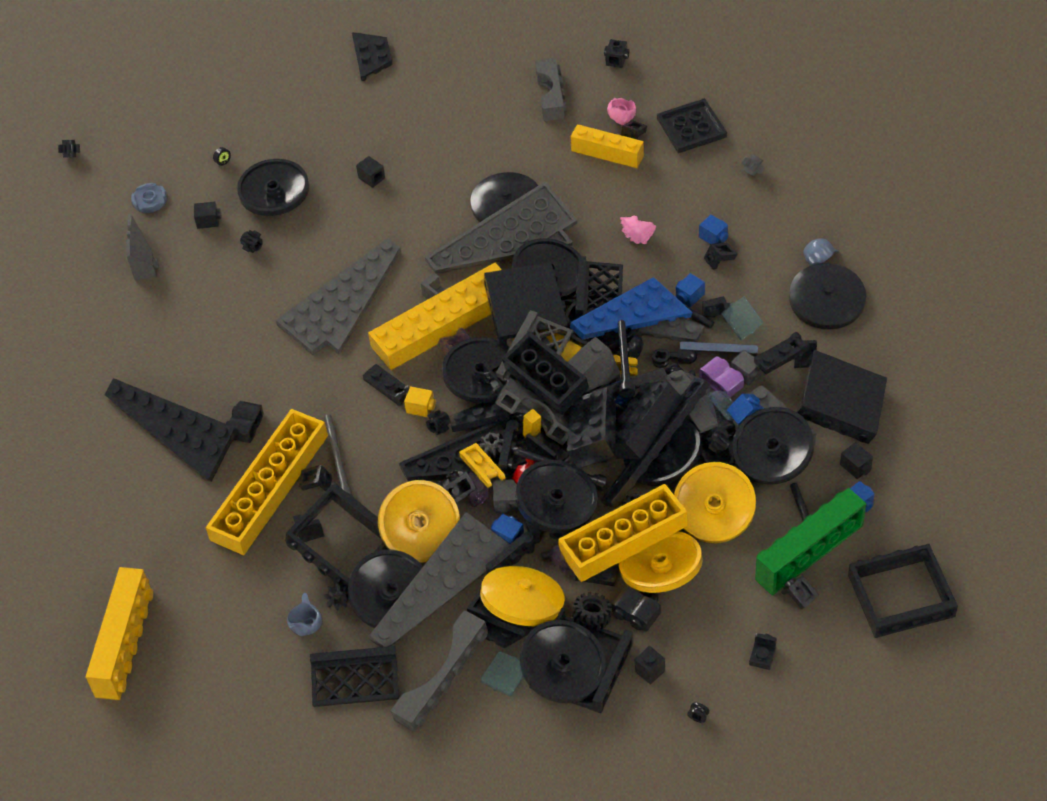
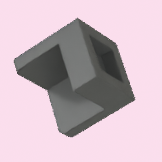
M435 273L421 283L422 295L427 299L445 290L441 287L440 277Z

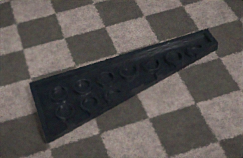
M115 378L112 379L104 394L204 478L212 482L238 431L235 427Z

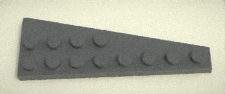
M465 512L368 638L379 647L392 646L404 637L406 633L421 624L428 616L435 613L441 606L461 593L472 582L486 573L485 565L510 544Z

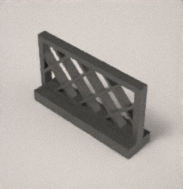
M530 310L508 351L530 331L533 335L535 333L538 339L551 335L553 342L546 345L549 348L555 346L557 354L561 356L573 334V330L538 317L537 312ZM539 324L547 326L549 331L538 334L537 328ZM562 332L566 336L564 339L556 341L554 334ZM502 361L496 376L502 384H505L512 374L505 369ZM513 379V380L516 381L517 383H519V384H521L522 386H524L525 388L529 389V388H528L527 386H525L521 381Z

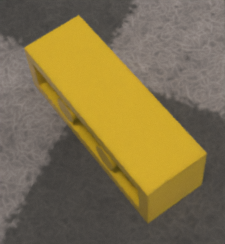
M534 409L530 410L523 417V436L525 438L528 433L535 437L541 432V416Z

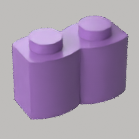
M716 356L700 368L699 378L706 380L710 384L709 387L714 389L725 400H728L744 387L742 373L730 368L729 363L725 359Z

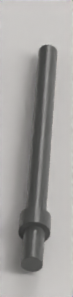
M326 415L324 420L340 487L353 496L351 488L348 487L332 416Z

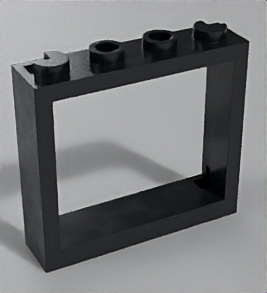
M334 482L286 532L285 542L293 551L297 550L302 554V558L306 562L313 563L318 567L317 569L322 575H328L334 584L338 583L341 589L344 586L348 589L349 578L297 537L333 500L381 539L378 529V517ZM382 542V544L374 552L380 550H387L388 548L386 547L384 542Z
M930 544L916 545L910 549L896 550L891 554L877 555L871 559L858 560L856 563L849 564L848 577L874 638L956 617L958 605ZM924 561L942 602L877 619L860 578Z

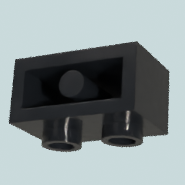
M455 470L446 476L447 479L443 482H436V484L449 492L456 503L476 490L467 472Z

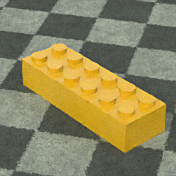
M663 484L559 538L560 554L578 579L583 582L687 527V511L666 484Z
M119 567L85 676L95 698L120 700L122 692L124 693L126 690V678L132 670L131 661L133 655L137 653V641L143 633L142 624L148 616L149 601L153 599V589H151L149 579L146 577L143 569Z

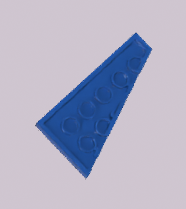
M653 277L572 321L570 328L583 340L603 336L605 332L614 331L617 333L619 320H624L626 328L632 330L657 325L659 321L668 320L671 322L676 321V318L679 317L691 318L693 312Z

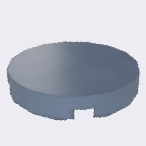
M146 183L136 188L134 194L132 193L131 201L134 208L139 212L151 213L160 210L166 204L167 193L161 185Z

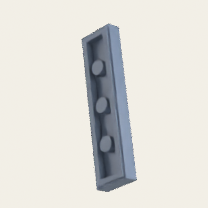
M680 342V349L724 352H742L744 350L747 353H758L757 345Z

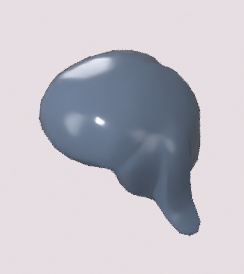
M817 238L806 245L803 254L811 266L825 262L834 252H839V250H836L827 239Z
M307 593L302 594V603L295 606L287 617V625L299 636L311 635L322 625V615L310 603Z

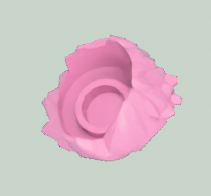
M614 98L608 104L607 111L611 119L620 125H624L636 115V106L632 100Z
M637 216L620 218L623 226L622 232H624L626 238H631L630 242L647 244V241L656 230V225L652 222L640 221Z

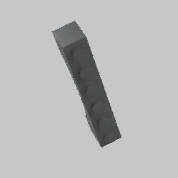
M466 610L462 612L452 626V647L443 667L424 685L403 693L391 709L393 719L414 732L418 727L423 726L430 710L436 708L443 692L446 693L449 690L451 681L462 672L464 663L467 659L473 657L477 645L487 637L486 622Z

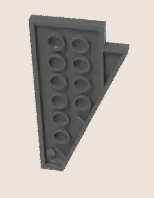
M545 181L425 256V261L436 274L511 259L520 246L534 239H556L572 246V241L565 234V231L576 225L577 219Z
M387 238L276 320L277 325L312 355L316 354L326 345H329L340 354L401 252L400 247Z

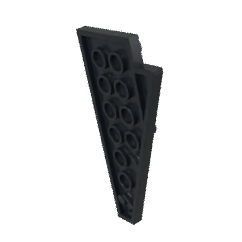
M510 414L509 420L487 424L399 463L400 469L408 482L413 480L447 479L446 476L455 470L467 472L469 477L477 476L460 458L459 451L475 443L480 446V443H482L481 437H485L489 432L499 433L500 439H504L507 422L516 420L515 415ZM519 425L520 437L516 440L517 447L528 450L526 438L523 436V426ZM541 425V433L546 436L545 430ZM546 436V437L549 438L551 441H553L555 444H557L559 447H561L563 450L567 448V446H568V442H567V441H566V442L564 443V445L562 446V445L559 444L558 442H556V441H554L553 439H551L550 437ZM499 453V455H497L495 458L490 457V459L498 467L501 453ZM512 453L514 458L513 469H509L508 474L514 473L518 465L527 464L526 458Z

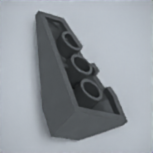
M130 214L127 221L128 239L126 240V253L134 280L156 277V269H159L158 259H154L148 243L132 214Z
M596 337L582 347L568 361L569 364L586 376L589 389L585 393L590 392L593 388L608 385L620 375L611 350Z
M683 370L674 371L665 376L667 382L680 395L684 393L694 378L701 379ZM710 387L706 390V394L696 403L694 410L686 416L699 433L718 426Z

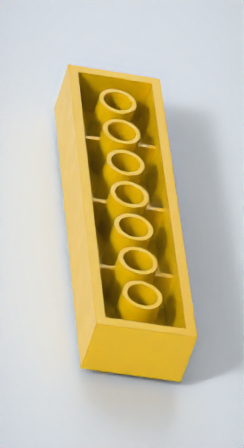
M493 263L368 332L372 349L386 366L393 370L491 315L484 286V273L502 269L496 263Z
M294 409L288 412L205 527L211 542L243 556L246 554L300 477L301 470L307 467L328 437L325 422Z

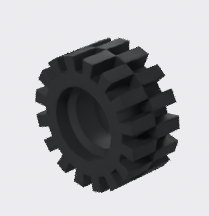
M588 592L587 596L583 593L581 597L577 596L576 600H574L573 621L584 628L588 627L589 631H593V628L598 631L600 627L604 629L610 621L612 605L609 603L610 600L608 598L605 599L604 595L599 597V593L592 595L591 592ZM588 610L596 611V613L588 612Z

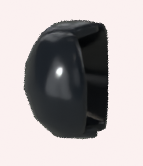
M635 335L630 343H627L628 357L637 359L640 356L644 346L640 336ZM615 350L614 355L620 356V350Z

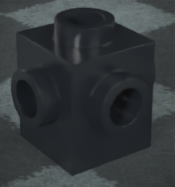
M610 39L608 46H605L604 49L606 66L623 68L625 59H628L630 54L626 41Z

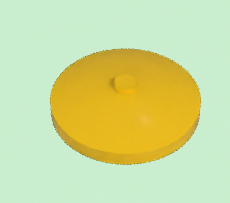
M709 462L692 468L681 478L674 493V496L687 511L688 526L683 528V530L702 542L723 543L735 539L749 527L755 515L756 496L750 480L742 471L726 463Z
M413 480L395 487L385 497L378 514V529L381 539L389 550L407 553L422 563L430 559L460 520V514L455 500L443 487L426 480Z
M678 531L619 562V569L624 582L633 589L648 593H660L679 588L692 580L702 566L703 556L697 540L684 532Z
M506 566L489 572L484 577L480 590L481 600L492 614L504 621L522 626H538L555 620L565 601L563 590L554 579L543 572L522 566Z

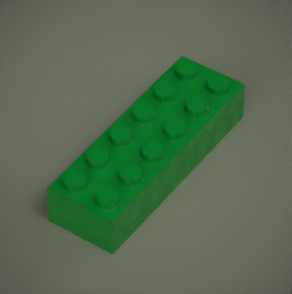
M850 488L837 493L833 500L821 505L816 513L808 515L800 525L792 527L784 537L776 539L771 547L758 553L756 557L755 580L772 596L785 587L784 584L789 579L798 577L863 527L866 502Z

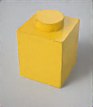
M410 386L404 401L406 413L427 417L436 406L433 391Z

